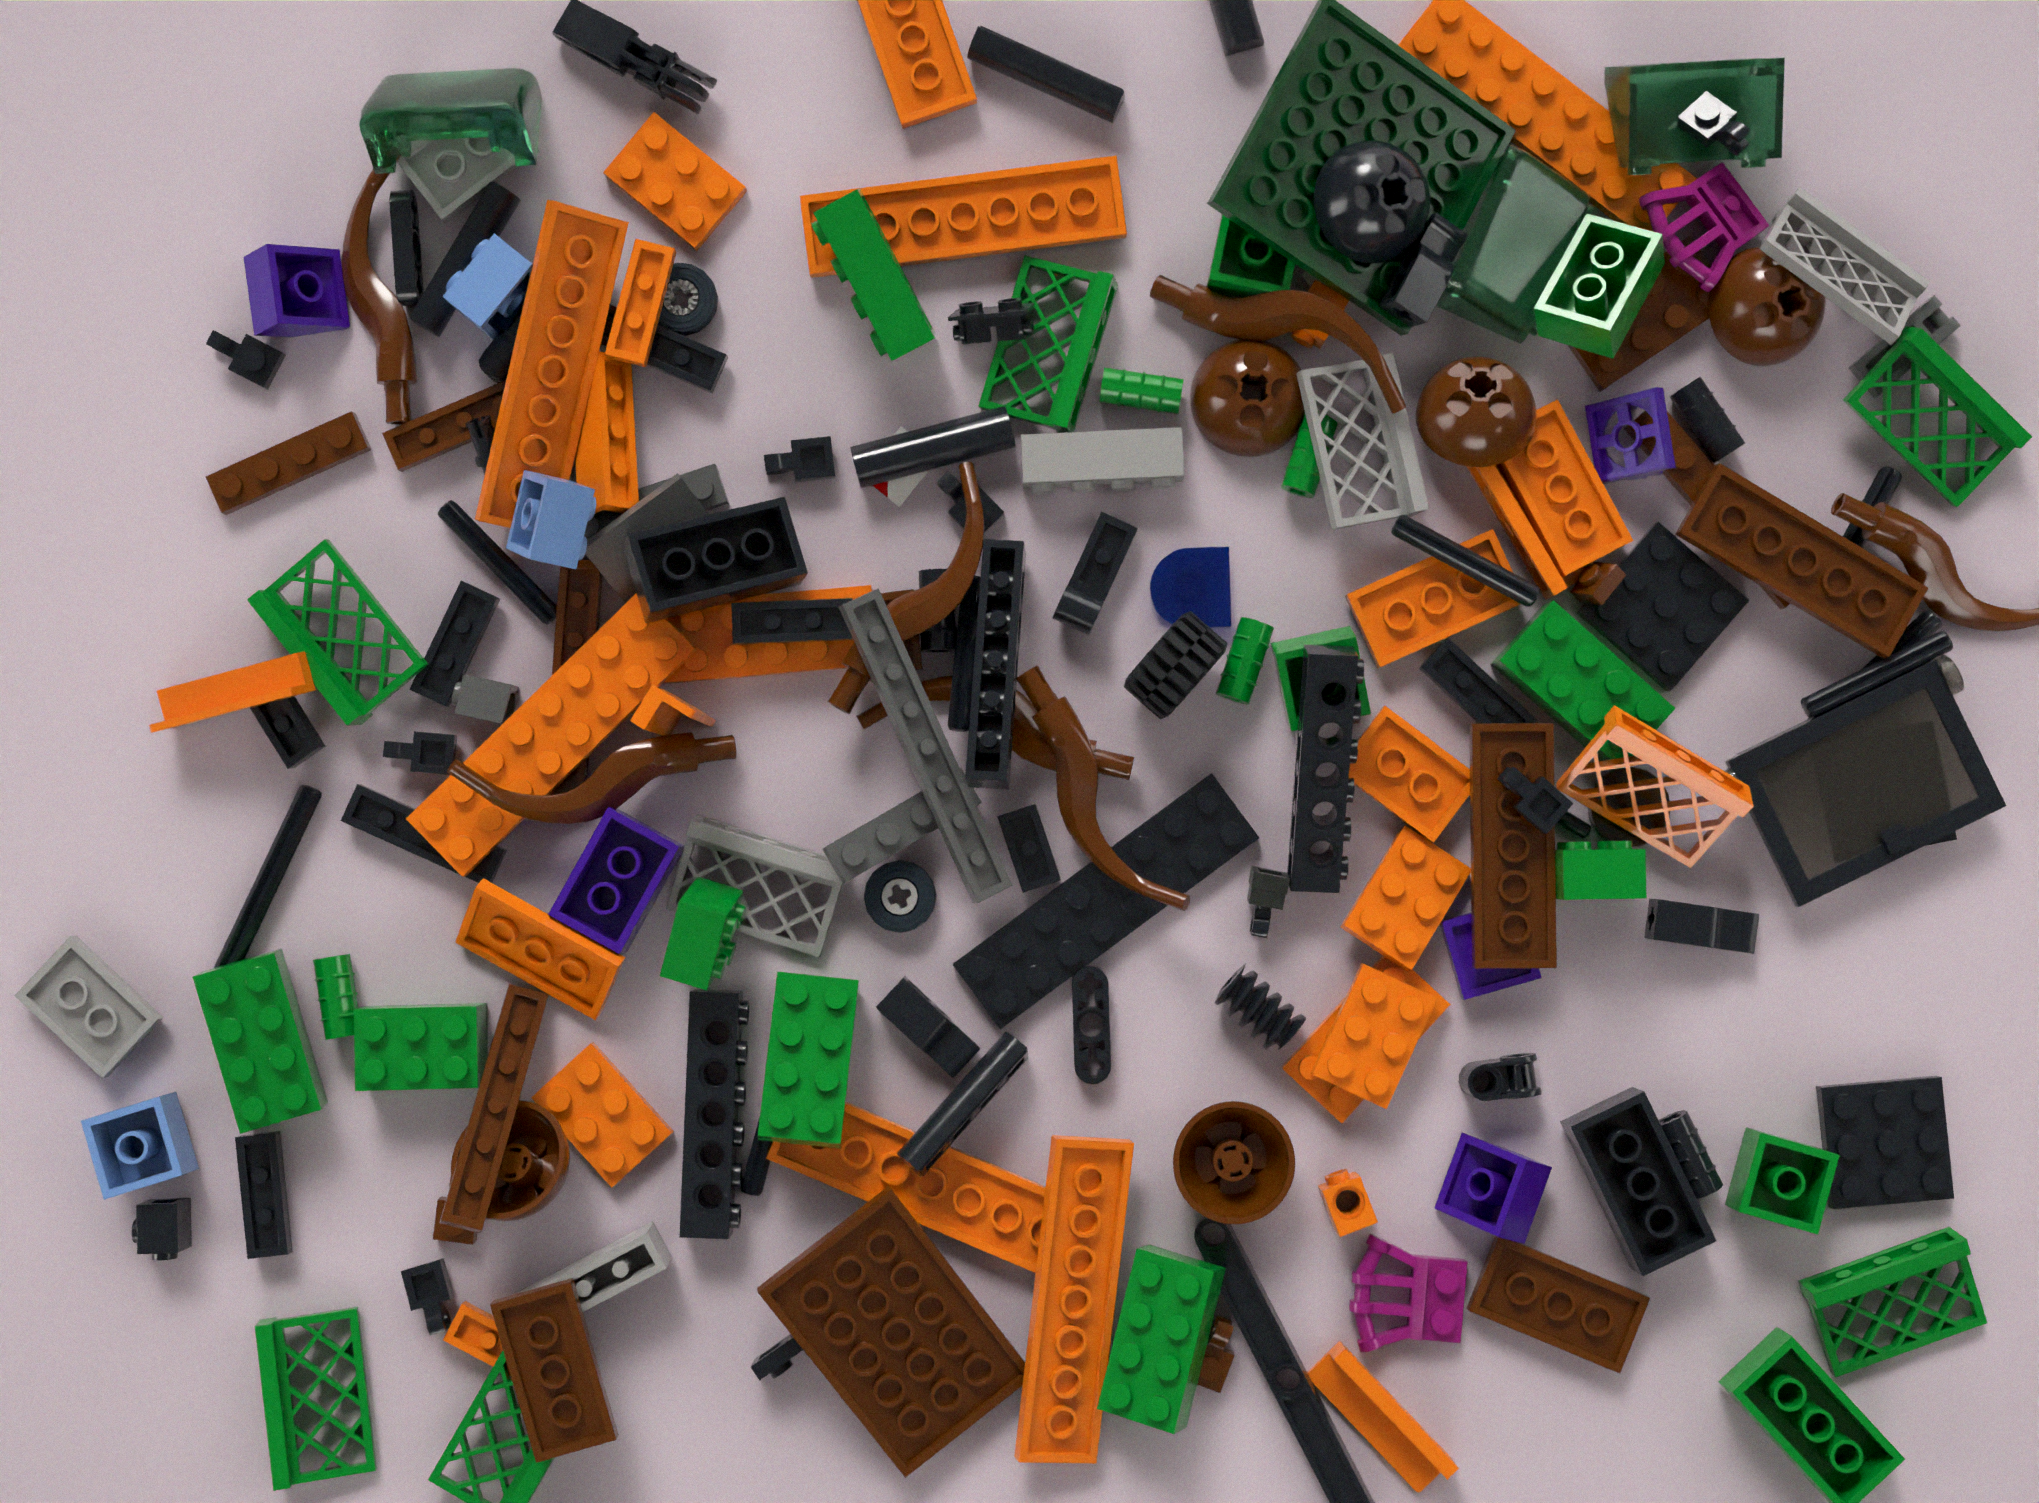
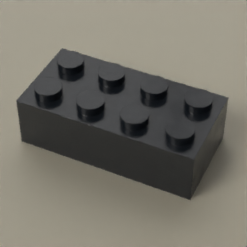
M785 497L627 534L623 545L645 623L797 586L802 583L808 574Z
M1631 1087L1560 1121L1632 1270L1641 1276H1645L1717 1241L1645 1091Z

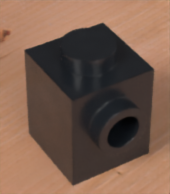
M191 1198L150 1199L136 1205V1219L133 1221L131 1233L133 1242L137 1243V1254H152V1260L155 1261L171 1260L178 1258L179 1252L192 1247Z

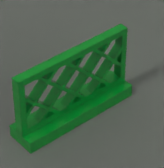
M1024 255L1011 298L1022 299L1024 291H1026L1029 297L1024 299L1022 304L1034 303V307L1042 320L1034 325V334L1046 328L1055 345L1034 356L1025 339L998 341L978 407L988 411L1005 406L1009 417L1056 429L1058 433L1074 432L1118 289V283L1114 275L1099 270L1097 273ZM1031 268L1048 272L1053 283L1032 294L1027 285ZM1054 274L1061 275V276H1065V277H1063V278H1061V279H1059V280L1057 281V279L1055 278ZM1075 279L1089 282L1086 295L1070 304L1061 287ZM1058 290L1066 307L1045 318L1037 301ZM1081 308L1079 318H1077L1074 311ZM1071 314L1076 323L1074 334L1058 342L1050 325ZM1021 342L1030 359L1009 370L1004 361L1006 350ZM1070 345L1069 351H1068V354H1067V357H1066V355H1065L1063 349H1064L1065 347H1067V346ZM1059 351L1065 362L1063 370L1060 374L1047 380L1038 363ZM1001 366H1002L1003 369H1004V371H1005L1006 373H1004L1003 375L999 376V373H1000V370H1001ZM1035 366L1043 383L1022 394L1014 376ZM1010 380L1019 397L1005 405L991 402L995 387ZM1059 383L1056 393L1054 394L1051 387ZM1045 390H1048L1053 399L1048 417L1033 413L1027 403V400ZM1020 404H1023L1026 411L1017 409L1015 407H1017Z
M1906 326L1896 340L1898 342L1851 390L1843 401L1953 507H1958L2014 448L2021 449L2032 436L1922 328ZM1903 354L1911 361V379L1892 381V364ZM1920 371H1921L1927 378H1925V379H1920ZM1883 374V381L1876 382ZM1933 383L1939 389V406L1919 407L1920 384ZM1911 385L1910 408L1891 409L1892 386ZM1870 387H1883L1882 410L1868 411L1858 400ZM1948 398H1949L1955 405H1949V406H1948ZM1961 410L1966 415V433L1947 434L1948 411ZM1938 412V435L1919 436V413ZM1910 414L1909 437H1895L1891 433V415ZM1882 415V423L1875 416ZM1975 425L1983 432H1975ZM1989 437L1998 448L1987 460H1975V438ZM1966 439L1965 461L1946 462L1947 440ZM1938 440L1937 463L1923 464L1918 459L1919 442ZM1904 442H1910V450L1903 444ZM1974 466H1980V467L1974 472ZM1965 467V483L1954 493L1946 486V468ZM1930 469H1937V476Z
M324 539L268 588L258 590L247 599L290 655L305 651L314 685L347 726L362 725L373 716L372 712L429 665L329 539ZM325 553L334 563L333 581L314 579L315 562ZM306 570L305 578L298 577ZM342 574L348 582H341ZM292 581L305 582L303 606L290 605L280 591ZM313 583L332 585L330 609L311 607ZM341 586L353 587L359 594L358 612L339 610ZM367 605L373 613H366ZM295 610H302V617ZM311 612L330 613L328 637L315 636L310 630ZM338 614L357 616L355 640L336 638ZM366 617L378 618L384 625L383 643L364 641ZM392 637L399 645L391 644ZM320 641L327 642V648ZM336 643L355 645L353 668L340 667L334 660ZM363 646L382 648L380 671L361 669ZM391 649L403 650L413 662L401 674L389 672ZM345 673H352V679L350 680ZM360 674L380 676L378 694L369 701L359 691ZM388 677L396 678L387 685Z
M1946 1227L1798 1280L1802 1295L1808 1300L1830 1372L1835 1378L1987 1323L1967 1255L1971 1254L1967 1239L1951 1227ZM1954 1261L1957 1262L1959 1272L1952 1286L1937 1280L1943 1265ZM1917 1276L1924 1281L1914 1300L1898 1293L1905 1279ZM1933 1284L1948 1291L1938 1311L1923 1305ZM1879 1290L1885 1293V1296L1876 1313L1860 1307L1868 1292ZM1959 1296L1969 1301L1972 1314L1955 1320L1949 1317L1948 1314ZM1895 1298L1910 1305L1900 1325L1885 1318ZM1839 1303L1848 1308L1838 1327L1826 1322L1822 1309ZM1920 1310L1935 1316L1927 1331L1918 1334L1910 1330ZM1857 1312L1872 1318L1863 1338L1847 1332ZM1881 1324L1897 1330L1890 1344L1879 1347L1872 1343ZM1829 1330L1832 1331V1332H1834V1335H1833L1832 1338H1831V1335H1830ZM1844 1337L1859 1344L1852 1358L1839 1362L1836 1351Z
M358 1307L281 1319L274 1317L259 1320L255 1325L273 1491L288 1489L294 1484L376 1471L377 1466ZM350 1318L351 1336L342 1347L323 1334V1331L331 1321ZM325 1322L319 1330L311 1325L313 1323ZM302 1326L313 1334L314 1337L303 1351L299 1353L286 1344L285 1328ZM317 1339L337 1352L324 1370L304 1357ZM351 1342L353 1344L354 1356L346 1351ZM287 1353L291 1355L293 1358H295V1361L292 1363L290 1367L288 1364ZM340 1356H343L355 1365L356 1376L347 1387L327 1374ZM299 1362L319 1376L305 1394L294 1387L290 1381V1373ZM322 1379L342 1393L328 1411L309 1398ZM356 1382L358 1387V1396L354 1394L352 1391H350L352 1387L356 1384ZM292 1394L300 1399L295 1407H293ZM345 1396L360 1406L361 1416L351 1428L332 1414ZM303 1403L323 1416L310 1435L295 1425L294 1415ZM327 1420L346 1433L333 1452L313 1438ZM361 1423L363 1436L355 1431ZM297 1435L305 1440L299 1449ZM352 1437L364 1446L366 1462L349 1464L339 1457L337 1453L348 1439ZM308 1444L328 1457L319 1470L301 1472L299 1455ZM331 1461L339 1465L337 1467L327 1468Z
M504 1351L498 1357L428 1481L466 1503H491L483 1498L480 1483L496 1479L500 1480L504 1495L499 1503H529L554 1458L536 1463L532 1447L529 1450L527 1441L530 1440L528 1434L525 1435L520 1416L521 1409L517 1405L513 1382L510 1379L506 1366ZM501 1372L503 1381L494 1383ZM505 1388L510 1409L490 1414L486 1396L490 1391ZM479 1408H481L482 1416L474 1418ZM512 1416L518 1437L498 1442L492 1421ZM485 1423L490 1444L470 1449L466 1436L468 1427ZM460 1443L462 1451L454 1453ZM520 1443L524 1458L522 1465L505 1469L500 1448ZM492 1451L497 1472L477 1477L472 1456ZM464 1458L469 1479L456 1482L442 1474L448 1462ZM515 1475L511 1484L509 1485L507 1476ZM472 1486L473 1491L467 1489L466 1487Z

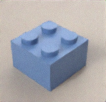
M495 233L489 240L484 239L476 246L471 256L473 260L463 272L460 270L449 279L446 285L447 292L442 296L461 315L492 340L500 332L497 328L498 325L507 331L513 324V319L525 300L533 266L530 261Z
M524 470L506 549L530 560L577 569L578 560L583 559L587 548V538L584 536L587 522L593 518L596 510V498L593 497L595 489L570 480Z
M177 1092L155 1097L81 1121L104 1200L199 1169Z

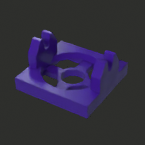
M1655 387L1585 406L1594 468L1603 484L1621 480L1648 478L1647 476L1662 475L1664 470L1676 468L1663 388ZM1637 407L1644 409L1653 418V423L1640 426L1632 420L1631 410H1636ZM1617 412L1618 423L1613 427L1611 434L1605 435L1610 418ZM1625 425H1631L1636 432L1635 442L1628 448L1623 447L1618 439L1619 432ZM1656 437V444L1652 454L1639 465L1637 449L1641 446L1643 439ZM1615 447L1616 450L1623 452L1625 467L1615 463L1609 456L1606 448Z

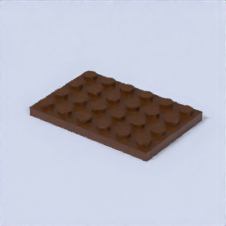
M890 1186L886 1187L757 1287L758 1294L905 1478L1023 1385L1025 1360Z

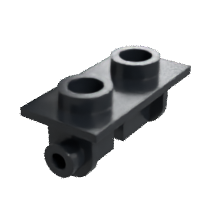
M1008 298L999 300L998 306L983 307L981 301L959 304V309L955 310L948 317V321L958 320V325L953 326L954 341H961L963 345L991 342L990 327L995 326L998 341L1024 340L1027 338V335L1034 334L1033 319H1026V315L1034 308V303L1022 304L1021 298Z

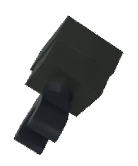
M1251 866L1247 901L1249 904L1256 906L1249 931L1253 936L1267 938L1271 909L1283 910L1290 878L1287 872Z

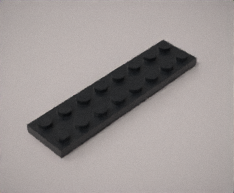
M1211 773L1111 848L1130 869L1142 878L1178 892L1186 893L1259 839V836ZM1091 861L954 962L953 966L997 1026L1002 1029L1075 975L1077 971L1090 964L1168 905L1126 888L1102 872Z

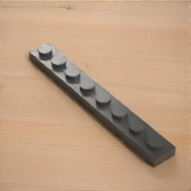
M879 588L838 606L972 903H980L1011 887L1012 883Z

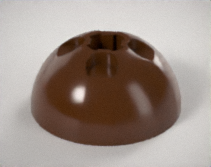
M1752 247L1739 252L1731 258L1720 280L1711 289L1709 296V318L1717 340L1731 356L1746 364L1771 366L1795 357L1813 341L1823 322L1826 300L1825 296L1768 256L1759 247Z
M1235 340L1215 349L1201 363L1191 385V411L1201 433L1217 448L1237 456H1262L1283 447L1295 436L1305 415L1296 375L1301 370L1299 364L1286 350L1266 340ZM1246 381H1247V382H1255V383L1258 382V383H1257V385H1255V384H1246Z
M1473 356L1452 361L1434 373L1425 384L1419 396L1415 417L1421 438L1438 456L1462 466L1487 467L1513 458L1527 446L1535 430L1537 413L1534 396L1529 385L1514 368L1494 358Z
M522 1100L518 1102L486 1215L487 1219L515 1221L530 1217L548 1206L558 1195L565 1183L570 1163L567 1137L557 1119L538 1104ZM467 1127L460 1135L454 1148L451 1161V1178L455 1171Z
M1226 1101L1204 1108L1186 1123L1175 1144L1173 1171L1182 1196L1198 1213L1219 1223L1245 1224L1268 1215L1283 1201L1294 1178L1295 1154L1287 1131L1272 1114L1250 1103ZM1234 1145H1235V1149H1229V1150H1227V1151H1224V1150H1223V1149H1227V1148H1234Z

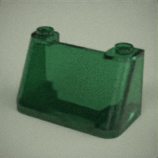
M1746 58L1604 67V86L1619 167L1627 168V175L1652 174V166L1667 163L1730 159L1741 160V168L1766 167V159L1782 158L1785 58ZM1705 91L1736 111V121L1743 123L1750 129V134L1744 138L1749 142V146L1738 156L1728 151L1717 140L1707 148L1677 126L1678 116Z
M520 68L394 74L383 78L368 98L360 113L359 126L375 174L395 173L398 156L402 154V157H411V141L488 137L491 152H500L501 147L514 155L516 166L536 165L542 96L536 77L529 71Z
M1510 145L1490 179L1492 182L1488 186L1487 194L1461 252L1453 264L1452 276L1436 306L1521 344L1528 334L1536 336L1538 333L1534 307L1572 241L1577 227L1580 226L1586 214H1592L1594 205L1589 204L1590 194L1527 151Z

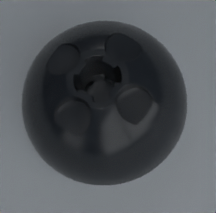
M1360 141L1339 149L1325 162L1315 184L1314 209L1322 233L1337 251L1355 261L1380 263L1402 254L1418 239L1429 215L1430 190L1423 170L1406 151L1383 141Z

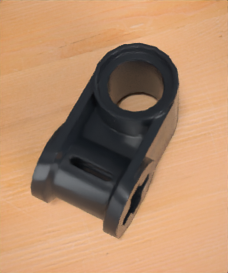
M1536 1053L1511 1054L1496 1059L1473 1061L1467 1063L1459 1073L1458 1082L1463 1092L1481 1101L1528 1098L1542 1094L1541 1088L1536 1086L1533 1062L1537 1060ZM1485 1070L1489 1077V1083L1484 1090L1477 1092L1473 1086V1078L1478 1072Z

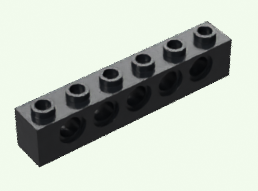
M983 539L965 774L968 787L1009 790L1026 564L1024 541Z
M1304 644L1287 874L1290 878L1289 888L1290 891L1339 893L1340 880H1347L1348 857L1342 856L1343 842H1349L1351 838V818L1346 817V804L1353 803L1355 791L1354 778H1349L1350 763H1356L1358 755L1357 739H1352L1353 724H1359L1361 717L1360 699H1355L1356 684H1362L1364 679V660L1358 659V654L1353 646ZM1335 682L1342 685L1340 694L1334 698H1325L1321 695L1323 688L1329 683ZM1324 724H1338L1339 730L1334 736L1324 738L1318 735L1320 728ZM1330 762L1336 765L1335 771L1327 777H1320L1315 774L1317 768L1323 763ZM1321 802L1333 804L1331 811L1326 815L1318 816L1312 813L1314 807ZM1318 841L1330 843L1329 848L1322 854L1310 852L1311 846Z
M703 989L690 991L679 1238L729 1239L733 1234V1228H740L741 1204L734 1202L735 1187L741 1188L743 1164L736 1163L737 1147H743L745 1126L744 1122H738V1106H745L746 1082L739 1080L740 1065H746L748 1057V1042L741 1041L742 1025H748L750 1010L749 1000H743V991H706ZM713 1021H721L727 1025L729 1037L726 1042L718 1043L710 1037L709 1027ZM711 1062H720L726 1067L727 1079L725 1082L715 1083L709 1078L707 1069ZM709 1103H718L723 1106L726 1112L724 1122L713 1123L707 1118L706 1107ZM707 1144H717L722 1148L724 1152L722 1163L713 1164L705 1158L704 1148ZM706 1185L717 1186L722 1192L721 1203L710 1204L706 1202L702 1195L703 1187Z

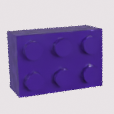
M608 807L548 915L618 954L628 952L681 857L684 845L618 808Z

